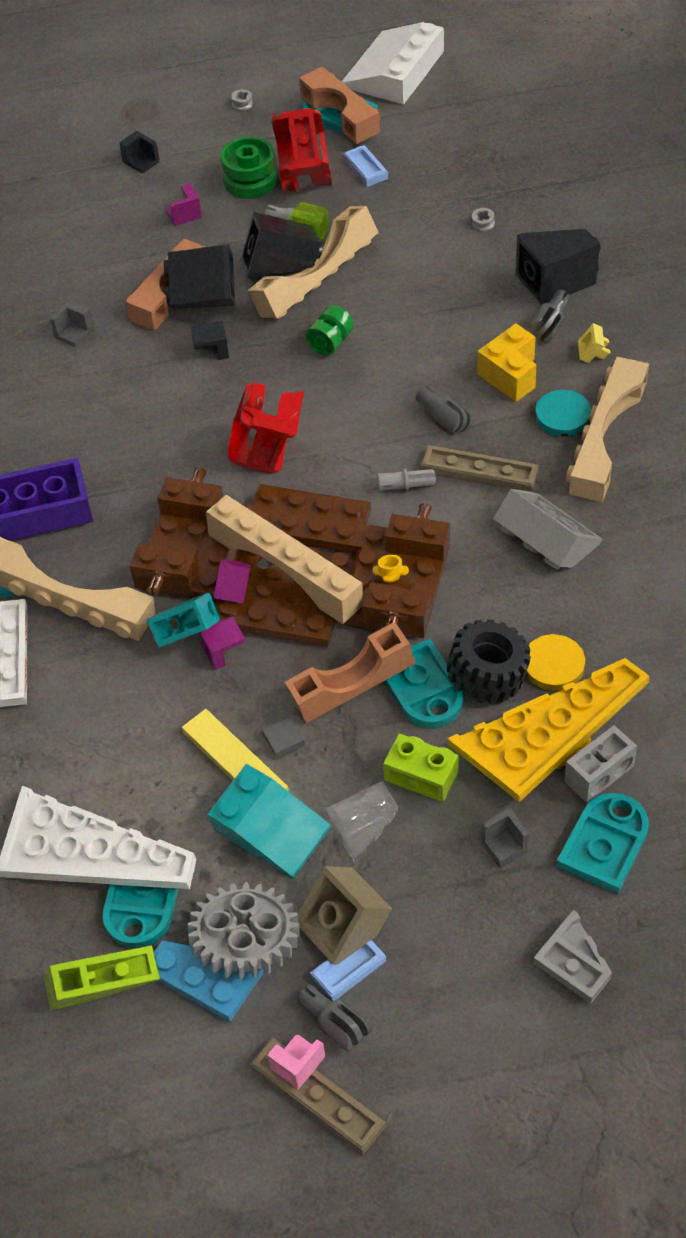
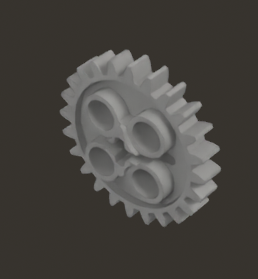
M248 882L244 883L242 889H237L236 885L232 883L230 891L226 892L219 887L217 888V897L207 893L206 903H196L197 911L190 913L191 922L187 924L189 947H193L194 957H200L202 966L211 963L212 973H216L223 968L226 978L233 971L238 972L239 979H243L245 972L250 971L254 978H257L258 969H263L266 973L270 974L271 964L282 967L283 957L291 958L292 948H297L298 946L297 937H300L298 913L294 912L293 903H286L284 894L275 897V888L262 892V884H258L253 890L249 888Z

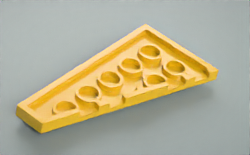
M624 658L593 672L591 677L576 684L571 682L564 685L561 691L550 696L546 693L503 713V717L488 724L482 722L473 726L474 730L461 736L458 734L448 738V746L520 802L649 683V675Z

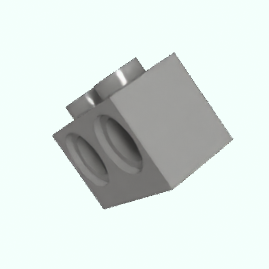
M613 725L566 761L564 782L588 803L634 767L637 745Z

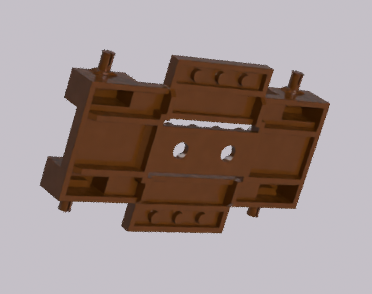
M199 467L194 469L191 480L166 477L157 498L160 516L148 545L139 543L130 564L135 588L147 590V593L152 596L153 593L155 596H158L160 592L196 598L209 593L212 601L216 602L215 608L220 617L219 622L233 616L241 632L328 647L335 623H342L320 610L303 588L275 564L266 569L259 568L257 566L258 561L265 558L249 551L229 549L209 536L206 511L223 498L222 486L202 483L206 475V470L202 467L200 471ZM259 484L252 505L242 504L303 545L352 553L353 557H348L343 552L329 554L319 552L314 547H308L362 582L363 606L344 625L380 630L395 622L404 635L425 638L450 547V523L428 519L432 509L429 504L426 503V507H424V503H421L416 517L392 513L388 528L367 524L371 512V502ZM396 555L402 559V566L409 568V573L401 575L394 582L387 583L383 581L381 576L373 574V567L378 565V560L381 557ZM222 558L252 564L243 603L214 598L219 565Z

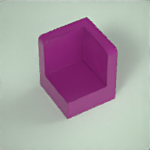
M191 183L181 186L183 200L171 203L169 207H166V213L174 226L202 218L200 200Z
M222 558L219 565L214 598L243 603L252 564Z
M233 616L199 632L202 648L214 670L226 666L223 651L245 642L244 635Z

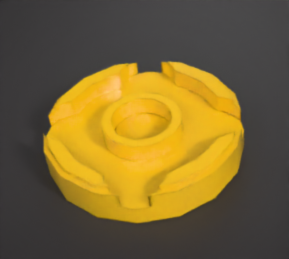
M551 634L541 636L529 644L531 659L526 674L530 682L544 690L560 691L568 683H578L583 676L586 659L582 648L574 640L566 636Z

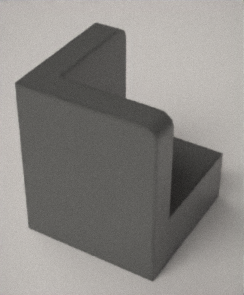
M68 300L51 317L55 338L72 346H77L95 328L91 309L72 300Z
M510 808L482 824L481 844L499 868L528 852L529 832Z

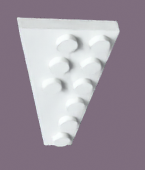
M22 786L0 855V877L190 889L197 859L193 852L160 839L155 841L143 836L137 830L132 828L127 830L117 826L114 821L76 806H66L57 802L53 797L48 795L43 797L33 793L32 789Z

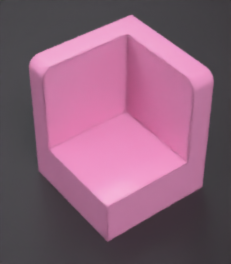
M295 1035L285 1049L276 1044L267 1056L270 1069L299 1090L325 1058L324 1044L318 1039L311 1044L300 1035Z

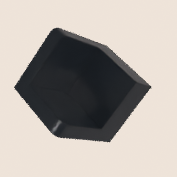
M135 131L119 142L123 163L140 173H145L160 162L157 143L139 131Z
M222 321L191 326L195 349L216 346L219 360L229 358L227 339Z

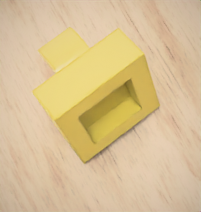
M593 323L579 338L580 360L590 363L595 356L599 359H605L611 353L609 349L605 348L609 340L603 337L601 326Z

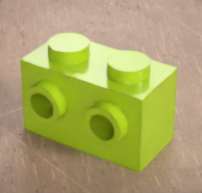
M399 733L383 763L384 781L444 802L459 772V755L453 753L448 748L436 747L425 743L418 737H409Z

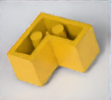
M515 323L477 351V375L515 402L519 401L535 389L537 365L533 361L536 337Z

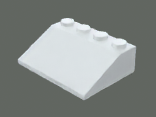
M421 22L382 31L343 79L342 83L346 84L353 91L404 105L444 52V28L432 23Z

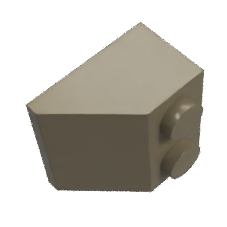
M324 866L298 913L299 928L333 965H336L377 937L392 908L352 867Z

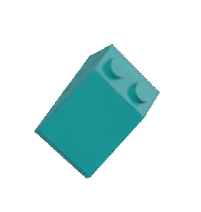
M247 763L207 814L214 831L292 879L295 878L331 828V824L279 783Z

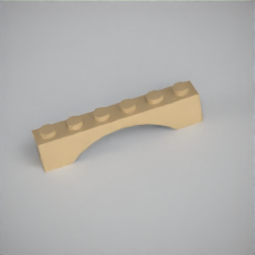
M349 206L333 220L321 257L316 259L314 267L302 269L286 277L264 276L247 290L261 318L279 319L287 313L286 310L301 302L304 299V295L310 290L319 287L325 277L337 272L338 266L352 259L357 250L371 243V239L379 232L367 206Z
M616 357L613 367L608 366L604 380L606 386H600L597 396L599 404L598 406L593 405L589 418L591 424L585 425L583 430V445H577L574 461L576 463L574 466L570 465L567 471L566 482L570 483L569 495L603 503L610 484L612 462L606 453L603 436L609 425L619 414L640 402L647 384L649 363Z
M225 495L206 511L209 536L229 549L249 551L272 562L296 581L320 610L340 623L344 624L363 606L362 582L228 495Z
M0 537L1 587L9 589L15 595H24L32 598L43 606L57 608L68 616H77L87 620L93 626L112 630L123 638L129 637L137 641L140 640L149 625L146 619L155 615L154 597L129 587L90 590L62 584L39 570L27 557L22 545Z

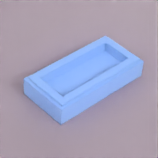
M365 145L343 153V160L366 187L388 179V171Z
M371 940L339 964L333 965L327 959L310 972L311 979L331 1001H335L385 963L386 955Z

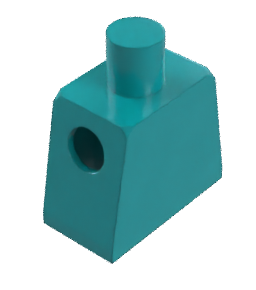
M206 593L175 605L146 620L159 648L210 628L220 621V617L210 594ZM176 619L177 630L171 627L169 621Z

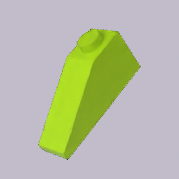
M152 945L51 965L43 976L50 1010L87 1003L156 982L160 979Z

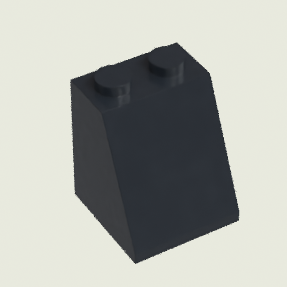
M253 212L240 261L247 278L250 279L314 267L316 259L321 257L323 245L311 225Z
M586 228L518 234L515 275L541 305L549 303L557 290L566 291L563 297L567 294L571 295L596 284L597 272L599 271L600 243Z
M228 244L168 252V260H164V274L169 276V286H165V295L167 302H170V306L173 309L235 306L233 252Z

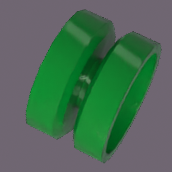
M241 137L227 143L221 150L220 159L223 169V182L227 192L242 199H255L265 196L274 189L277 184V170L275 167V150L271 143L259 137Z

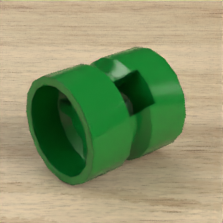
M330 305L308 328L305 333L306 341L318 354L330 356L353 331L354 321L343 308Z

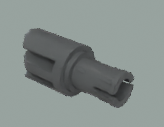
M564 290L555 291L551 301L541 305L527 327L530 331L537 326L533 332L536 337H540L547 330L541 340L545 344L551 341L564 320L563 310L570 301L569 294L562 300L563 295L566 293Z
M423 386L418 390L416 400L431 411V418L450 433L464 432L472 426L473 419L471 414L454 402L453 399L448 396L441 398L428 386Z
M313 985L306 986V990L310 994L304 989L299 994L298 1004L318 1018V1028L348 1053L352 1050L353 1045H357L363 1040V1036H367L372 1032V1025L342 1000L330 1001Z

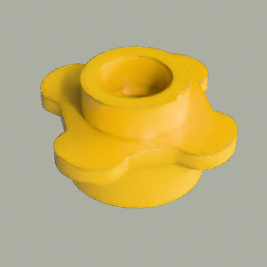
M396 555L381 557L378 560V565L373 567V574L381 576L383 581L387 583L394 582L401 575L409 573V568L402 566V559Z

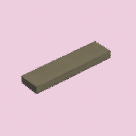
M428 445L421 464V470L432 469L435 471V475L532 492L539 465Z
M272 1038L250 1064L251 1069L364 1155L385 1129L386 1122L316 1069L299 1090L270 1069L267 1055L276 1044L285 1049V1046L275 1038Z

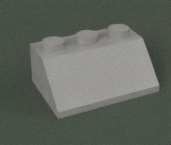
M510 489L493 518L501 524L500 529L504 533L512 537H519L523 540L522 545L526 549L534 553H541L545 556L544 561L556 569L560 567L573 568L600 545L603 540L535 492Z

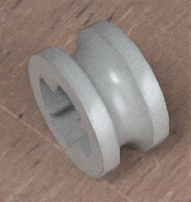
M240 89L231 94L232 107L236 111H246L253 106L252 93L250 91Z
M488 208L476 209L472 213L473 228L484 232L491 230L495 226L494 212Z

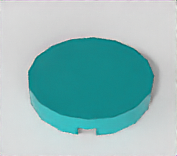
M563 389L550 391L543 395L536 404L535 416L537 425L544 432L553 436L561 437V434H568V436L576 435L584 430L585 425L590 423L591 407L589 401L577 392Z

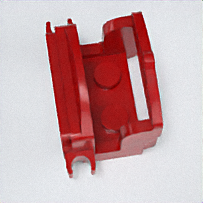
M312 108L290 112L283 111V113H280V116L276 117L272 113L271 123L276 140L280 166L279 175L284 194L287 193L286 188H288V191L295 190L298 192V176L310 174L313 185L331 186L330 165L320 111L312 110ZM318 134L320 135L323 159H320L317 142Z
M253 382L252 385L246 384L233 419L227 457L231 462L236 463L237 466L269 474L277 473L283 466L286 440L296 436L298 431L304 391L297 390L296 393H283L278 402L276 416L262 412L266 385ZM250 429L257 430L251 447L248 450Z

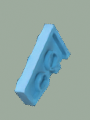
M162 940L154 951L160 978L158 982L228 1022L232 1021L265 972L263 969H258V976L254 978L250 971L245 972L243 979H239L238 972L233 971L226 978L223 968L216 973H212L211 963L202 966L200 957L193 956V947H189V945Z

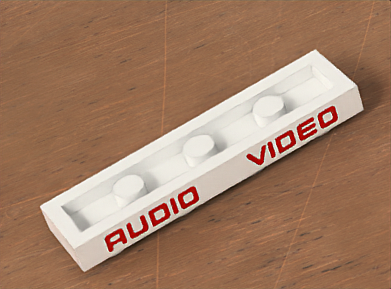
M25 599L1 601L0 707L27 704V603Z

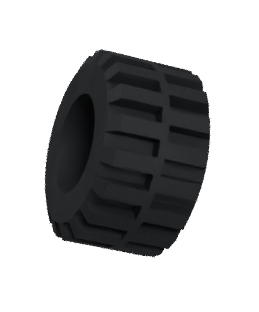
M480 619L475 620L474 624L467 623L463 629L458 630L446 666V671L449 672V681L455 683L454 688L458 692L462 690L466 698H476V702L483 703L485 700L489 704H496L497 700L505 702L509 699V696L514 697L517 694L518 689L522 686L531 656L529 654L531 650L529 645L525 644L526 639L524 636H519L517 634L518 630L514 627L508 628L504 622L499 624L494 623V620L487 619V622H483ZM482 659L490 660V661L494 662L495 664L486 662V661H484V660H482Z

